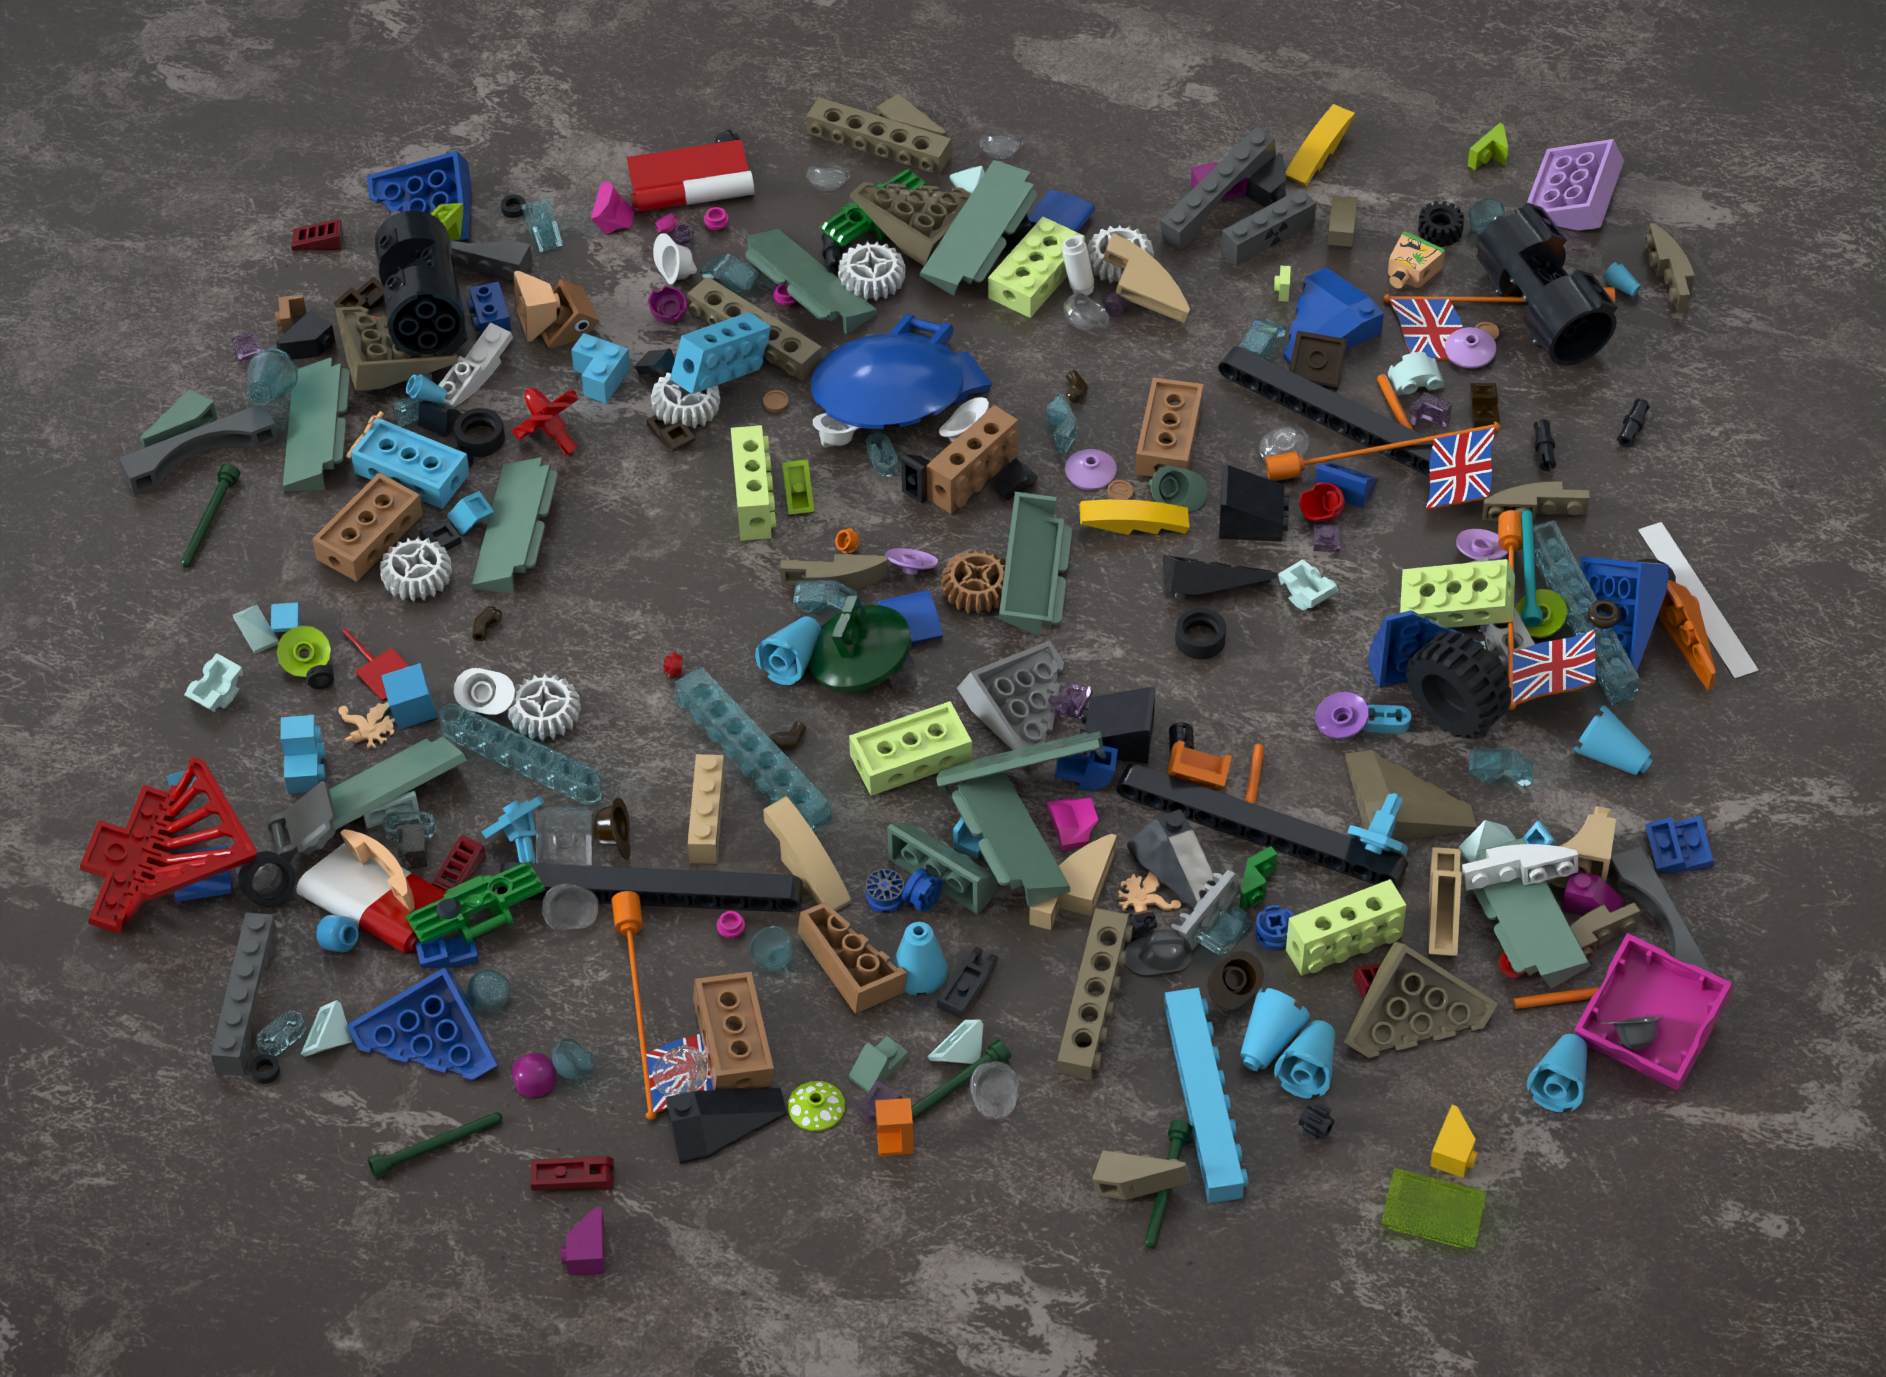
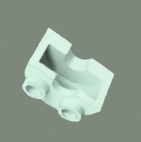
M1413 352L1402 356L1403 361L1395 367L1391 365L1387 373L1396 396L1412 394L1418 387H1426L1427 390L1445 388L1436 359L1427 357L1425 352Z
M1303 559L1278 574L1280 584L1286 583L1288 590L1292 594L1288 597L1289 600L1301 610L1313 608L1338 592L1337 585L1333 580L1327 579L1325 576L1321 578L1319 570Z
M216 653L212 660L205 664L203 678L199 681L191 682L187 692L184 694L189 699L213 712L218 707L226 708L233 701L239 691V688L236 687L238 676H243L241 666Z

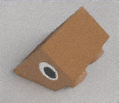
M560 279L552 288L553 293H557L560 300V308H557V319L541 333L546 345L550 349L578 341L583 333L589 334L600 322L583 287Z

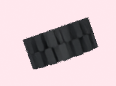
M1434 201L1433 206L1431 203H1428L1426 208L1423 207L1419 215V236L1421 238L1424 237V240L1427 242L1431 241L1434 245L1440 243V247H1444V243L1450 246L1452 241L1458 242L1463 232V212H1461L1459 207L1454 209L1455 204L1450 203L1449 206L1446 205L1447 201H1442V204ZM1435 222H1444V223H1447V224H1449V225L1439 226V225H1436V224H1434V223H1435Z

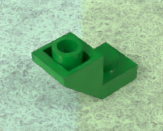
M1271 846L1247 860L1240 892L1239 906L1242 910L1251 905L1256 906L1266 898L1267 881L1265 878L1276 870L1277 853Z

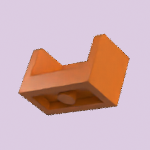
M1180 740L1173 745L1166 774L1215 791H1219L1225 786L1231 755L1225 754L1223 757H1217L1184 747L1185 742Z
M911 1098L876 1100L879 1156L914 1154Z

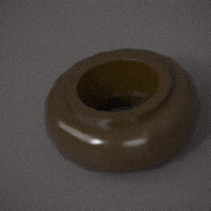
M1597 600L1588 608L1587 616L1593 626L1609 629L1618 624L1621 612L1615 603L1609 600ZM1606 612L1609 613L1611 616L1602 617L1598 613Z

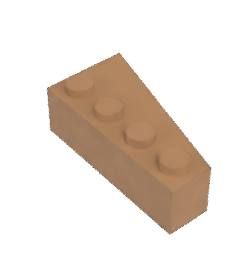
M824 902L800 912L799 936L855 1014L904 993L907 972L899 966L897 968L890 962V957L883 951L878 952L869 944V939L863 934L859 935L850 928V923Z

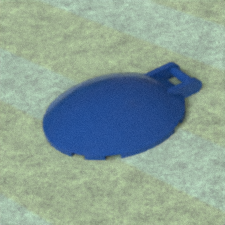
M905 314L890 333L864 336L837 347L819 362L812 374L811 390L815 403L818 407L824 408L829 417L841 423L868 429H884V425L899 423L900 427L921 422L920 418L930 413L934 416L937 415L957 398L964 382V371L959 357L952 349L945 345L953 335V325L948 323L941 325L916 319L914 315ZM915 328L935 334L931 338L910 332Z

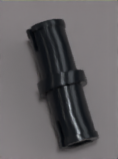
M823 233L821 236L824 246L822 254L827 262V270L832 273L833 267L834 274H837L842 256L841 246Z
M1641 398L1634 401L1630 413L1623 420L1624 426L1620 435L1617 437V441H1619L1618 443L1621 446L1631 447L1638 431L1642 430L1644 426L1643 420L1650 408L1648 401Z
M1541 419L1539 420L1540 427L1537 421L1533 424L1536 437L1534 447L1538 452L1540 469L1549 471V463H1551L1552 469L1556 467L1554 457L1555 441L1551 437L1550 422Z

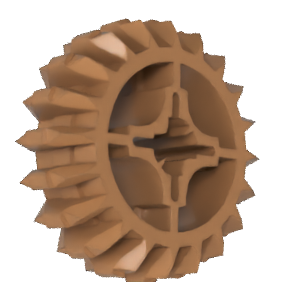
M975 549L972 554L965 550L963 556L956 554L954 561L948 560L947 567L942 572L941 586L943 587V594L945 598H948L950 605L956 604L958 611L965 608L967 614L972 610L976 611L978 615L981 610L990 613L991 607L999 610L1006 565L1005 560L998 559L996 553L990 556L987 549L983 553H978ZM996 580V581H997L996 584L993 585V586H991V585H992V582H994V581Z

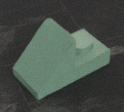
M888 1036L876 1047L867 1043L853 1066L849 1079L868 1094H872L909 1058V1052Z

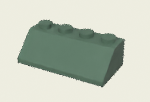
M909 822L894 823L887 827L889 861L912 875L920 868L926 869L930 876L936 875L943 880L941 893L977 915L998 893V881L989 868H983L976 864L969 856L953 850L946 842L939 841L930 836L923 828L916 827Z

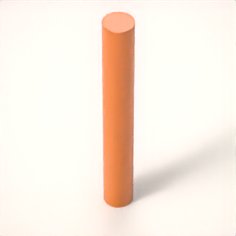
M1385 374L1379 375L1377 381L1398 423L1413 430Z
M1262 744L1254 745L1245 801L1256 804L1265 750Z
M1598 987L1513 998V1006L1516 1010L1588 1000L1599 989Z

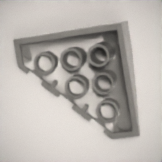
M1047 641L971 671L957 689L971 711L1010 749L1016 750L1045 743L1047 733H1050L1053 729L1055 714L1051 712L1052 703L1058 700L1060 683H1057L1056 679L1057 674L1063 671L1064 661L1052 643Z

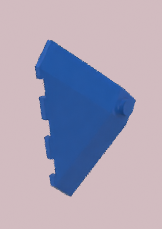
M458 151L367 175L369 198L376 203L381 202L386 205L387 209L391 212L393 210L399 212L415 210L431 214L440 204L463 203L461 237L459 240L453 241L465 242L469 240L471 180L468 161Z
M1325 267L1305 276L1303 287H1305L1304 292L1298 300L1296 312H1298L1297 317L1292 322L1289 332V345L1285 346L1283 356L1289 363L1291 362L1297 330L1348 339L1346 350L1382 334L1384 312L1369 296Z
M1581 557L1579 584L1582 591L1589 590L1592 596V600L1588 603L1589 606L1597 600H1609L1615 603L1621 612L1620 621L1616 626L1601 631L1607 647H1614L1618 654V658L1614 660L1617 669L1637 671L1666 594L1669 580L1668 564ZM1606 612L1598 613L1602 617L1611 616L1609 613Z
M1412 610L1386 616L1370 646L1368 665L1379 688L1406 682L1408 680V677H1406L1407 667L1411 657L1437 635L1444 632L1458 631L1447 629L1429 618L1425 619Z
M445 967L346 1025L358 1049L367 1053L375 1051L387 1054L386 1057L406 1063L413 1061L425 1064V1068L444 1073L451 1071L463 1074V1078L476 1080L499 1066L454 973Z

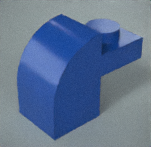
M1103 746L1106 756L1103 759H1100L1095 750L1087 752L1086 755L1076 754L1056 759L1054 777L1079 783L1078 790L1093 791L1104 788L1111 782L1114 775L1118 749Z

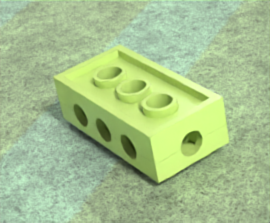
M1042 217L988 277V298L1031 318L1067 277L1062 254L1063 242L1079 233Z
M762 425L731 428L740 541L772 538L771 528L776 527L775 512H770L775 510L773 492H768L773 490L771 472H766L771 471L770 455L764 452L769 451L768 435L763 436Z
M1507 559L1403 569L1400 613L1412 610L1425 619L1429 618L1440 623L1445 628L1513 622L1515 574Z
M951 701L849 736L850 756L871 796L939 773L941 769L954 767V764L972 760V740Z
M1390 879L1290 917L1286 951L1300 975L1303 976L1310 972H1319L1328 965L1342 963L1354 955L1368 953L1375 947L1385 943H1394L1403 934L1406 903Z

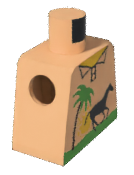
M1404 231L1389 258L1388 274L1391 276V285L1395 288H1402L1406 283L1412 287L1420 288L1443 268L1445 249Z

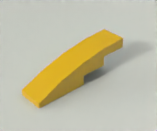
M1333 104L1296 153L1285 172L1286 179L1307 187L1316 170L1320 171L1329 154L1333 155L1352 122L1355 113Z
M1113 499L1081 501L1079 504L1081 525L1130 535L1132 530L1135 529L1157 535L1161 528L1186 534L1190 528L1188 507L1151 501Z

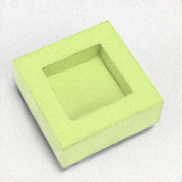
M1280 266V276H1275L1274 291H1279V301L1289 302L1291 266Z

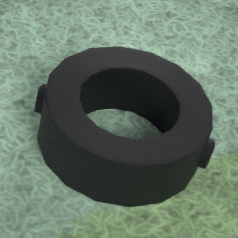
M514 194L504 197L501 201L502 213L509 218L522 216L526 212L525 199L520 195ZM511 204L519 205L517 208H509L508 206Z
M318 665L307 671V681L311 688L325 689L334 682L333 670L329 666ZM318 676H325L324 678L316 679Z
M269 1054L257 1056L250 1065L252 1078L258 1083H271L277 1079L280 1073L278 1060ZM267 1064L273 1067L268 1073L258 1072L259 1067Z

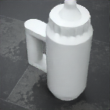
M1078 234L1063 242L1062 254L1070 287L1076 296L1083 297L1093 292L1094 277L1086 243L1083 240V236Z

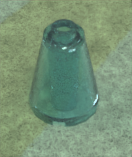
M267 348L255 354L250 360L247 369V397L252 404L266 406L289 394L295 388L299 378L298 367L296 364L294 365L286 352Z

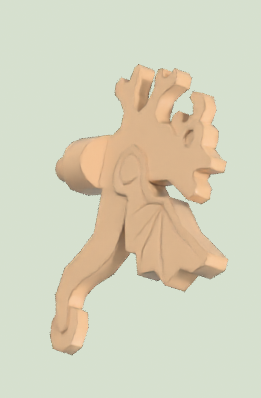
M379 411L377 416L373 415L369 419L368 425L365 428L364 433L361 434L360 437L353 444V446L346 455L347 458H351V452L353 451V449L357 446V444L361 441V439L365 436V434L369 431V429L373 426L377 419L382 418V416L384 415L383 412Z
M378 703L376 707L370 708L367 720L360 715H347L348 708L346 706L339 707V714L342 715V719L345 722L356 724L359 730L351 732L350 736L345 738V742L349 743L352 741L355 744L368 740L367 749L371 747L376 749L373 740L379 741L381 745H383V742L387 743V738H381L380 735H386V732H390V736L394 734L393 723L395 719H390L389 716L383 719L385 713L390 709L389 703Z
M1150 871L1143 881L1142 890L1140 888L1142 877L1138 876L1136 878L1135 874H1132L1131 878L1122 881L1120 884L1121 887L1126 886L1125 890L1129 893L1124 894L1121 890L1117 892L1118 899L1127 900L1118 904V906H1122L1123 911L1129 905L1134 907L1135 912L1148 910L1146 905L1154 904L1166 911L1178 910L1181 907V902L1173 900L1171 904H1168L1162 897L1155 894L1156 889L1160 886L1159 878Z

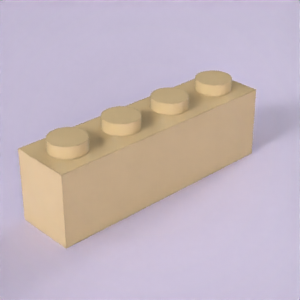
M696 754L688 834L689 863L717 864L725 784L724 755Z

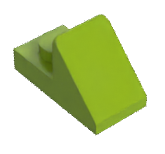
M1499 123L1470 148L1469 167L1476 170L1482 164H1486L1491 158L1504 166L1507 165L1508 143L1504 124Z
M463 203L440 204L431 213V215L437 217L445 225L450 240H459L461 237Z
M808 459L781 462L788 515L814 512Z

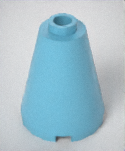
M805 616L762 640L755 652L758 667L761 670L764 668L769 673L768 678L781 685H792L800 680L810 661L821 631L819 623L815 619Z
M1603 705L1600 708L1604 712L1603 715H1595L1579 739V742L1583 745L1581 748L1575 746L1573 751L1633 775H1637L1639 771L1644 774L1653 761L1649 758L1651 752L1609 708Z
M924 922L910 924L904 932L893 965L897 968L900 966L907 972L904 992L910 995H917V993L926 992V995L932 994L939 990L946 982L948 963L932 928Z
M1267 988L1264 993L1263 989H1260L1256 995L1240 1053L1243 1065L1253 1071L1266 1069L1310 1019L1308 1010L1304 1006L1299 1010L1294 1006L1296 1000L1280 991Z
M1321 1020L1309 1023L1278 1058L1275 1064V1077L1278 1075L1282 1081L1281 1086L1283 1089L1294 1096L1305 1099L1311 1098L1312 1095L1316 1094L1322 1096L1331 1085L1335 1030L1329 1023Z
M1575 1034L1563 1035L1530 1072L1527 1080V1089L1529 1090L1530 1088L1533 1093V1100L1545 1109L1563 1112L1566 1108L1574 1110L1582 1103L1585 1095L1587 1044L1583 1038Z

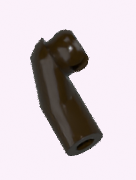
M1071 370L1067 373L1066 379L1072 385V389L1067 392L1066 396L1073 403H1076L1085 396L1088 386L1076 370Z
M495 606L486 607L474 620L472 638L476 641H484L487 625L490 621L498 623L502 618V611L496 609Z
M796 721L790 731L777 732L770 735L768 739L769 746L778 750L795 748L803 736L806 726Z

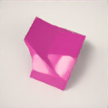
M609 181L601 183L591 220L605 234H609L616 229H630L635 209H632V206L621 197Z
M1091 797L1047 802V810L1061 851L1082 848L1089 844L1090 832L1099 821Z

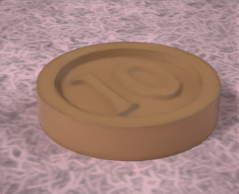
M1481 322L1475 326V328L1489 333L1494 341L1498 339L1499 329L1495 324Z
M773 390L765 394L763 405L769 412L778 413L788 407L789 399L783 391Z
M1115 480L1108 485L1107 494L1113 500H1129L1133 496L1134 490L1129 482Z

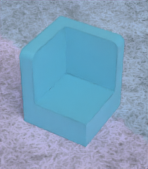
M480 491L462 498L448 513L447 517L458 532L464 535L475 523L489 518L494 513V510Z
M298 602L271 604L272 632H287L292 628L302 626Z
M961 817L953 829L954 849L978 859L982 854L979 849V841L983 837L982 835L973 836Z

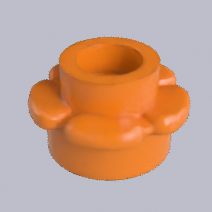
M852 528L841 530L835 540L836 547L844 554L853 553L858 548L860 542L858 533L854 532Z

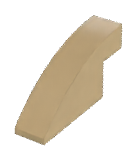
M1113 233L1103 260L1125 269L1118 283L1115 295L1185 323L1190 308L1180 288L1170 274L1145 250Z
M786 796L763 809L764 823L780 840L782 862L794 876L802 879L803 887L818 904L825 902L834 911H838L850 904L851 898L831 859L789 798Z
M1109 834L1087 844L1059 865L1060 870L1070 885L1071 892L1031 906L1030 925L1051 930L1059 908L1092 917L1116 853L1117 835Z
M1432 847L1428 927L1429 955L1456 957L1458 955L1462 876L1460 871L1461 849Z

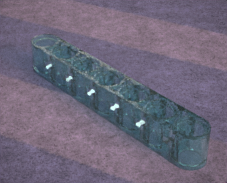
M447 704L440 709L441 730L443 736L583 804L591 805L601 800V779L596 770L459 705Z

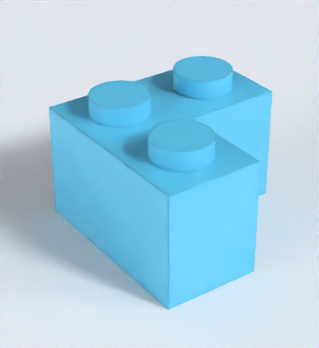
M583 333L571 350L574 371L582 373L584 396L607 404L630 371L628 348Z
M314 715L281 717V744L284 752V780L287 793H307L322 780L326 779L325 765L321 764V759L326 758L321 726H316Z

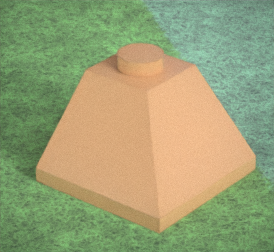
M521 271L514 272L515 310L526 340L531 342L557 319V308H560V300L558 294L553 293L549 283Z

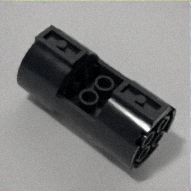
M1526 203L1522 208L1514 209L1515 213L1505 218L1502 215L1498 216L1482 231L1475 245L1478 248L1476 257L1490 275L1489 279L1494 284L1496 293L1502 297H1523L1529 303L1524 314L1526 329L1532 336V342L1539 348H1543L1554 363L1562 366L1574 365L1595 355L1608 343L1614 334L1617 324L1614 312L1618 309L1617 305L1592 273L1577 269L1572 275H1568L1563 268L1566 259V251L1563 245L1567 239L1543 207Z
M415 210L397 213L383 222L374 240L379 277L385 288L384 307L390 338L401 351L412 356L421 357V354L434 353L437 356L444 353L452 356L468 340L448 231L437 217L429 213Z

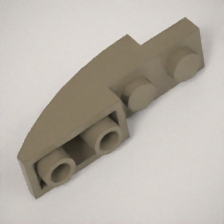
M1650 223L1648 234L1644 236L1645 248L1650 251V266L1655 268L1657 277L1664 276L1665 284H1669L1670 302L1675 304L1677 313L1687 312L1695 277L1692 266L1677 242L1657 224Z
M1540 482L1520 485L1484 499L1482 520L1498 521L1499 515L1509 510L1521 513L1525 510H1530L1533 515V522H1535L1536 514L1587 515L1590 499L1589 490H1563L1562 482Z
M834 554V562L781 560V585L806 586L807 594H830L850 591L871 585L888 577L887 556Z
M1632 903L1610 913L1605 905H1602L1574 922L1570 927L1588 961L1595 956L1597 944H1605L1619 934L1632 932L1637 927L1640 910L1635 903Z

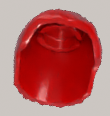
M1325 482L1316 483L1311 490L1303 492L1299 499L1301 512L1305 515V518L1317 523L1330 522L1336 519L1345 505L1342 490L1332 483Z

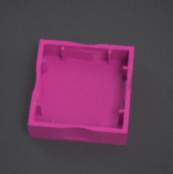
M1627 933L1608 967L1603 984L1592 996L1574 1029V1034L1583 1038L1588 1048L1680 1092L1732 995V983L1696 965L1681 962L1664 950ZM1646 1015L1663 1016L1658 1021L1657 1039L1651 1047L1640 1051H1632L1623 1045L1613 1024H1600V1022H1620Z

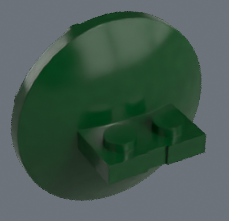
M848 596L842 612L832 617L821 627L808 663L814 678L826 688L841 692H865L870 687L880 684L902 669L912 646L911 630L905 618L896 610L882 605L862 606L858 596Z

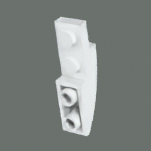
M490 322L466 357L460 356L458 363L452 366L439 384L440 387L447 391L442 403L454 408L468 399L485 383L500 365L501 360L499 357L513 339L511 332Z
M1520 844L1486 849V859L1462 864L1463 884L1467 891L1500 882H1508L1516 878H1521L1525 886L1561 876H1569L1578 873L1577 850L1541 844Z

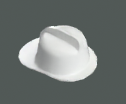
M667 234L657 236L653 248L654 261L668 284H674L676 280L686 279L690 274L696 273L697 268L692 260L689 248L676 244Z
M982 397L974 398L962 404L949 420L939 429V434L948 437L953 442L986 413L989 408L987 399Z
M826 413L820 414L813 419V426L819 430L821 444L825 448L848 444L852 440L855 430L860 428L841 423L829 417Z
M471 668L458 676L454 684V695L456 701L463 708L488 715H498L505 712L511 706L515 697V688L510 678L502 673L481 668Z

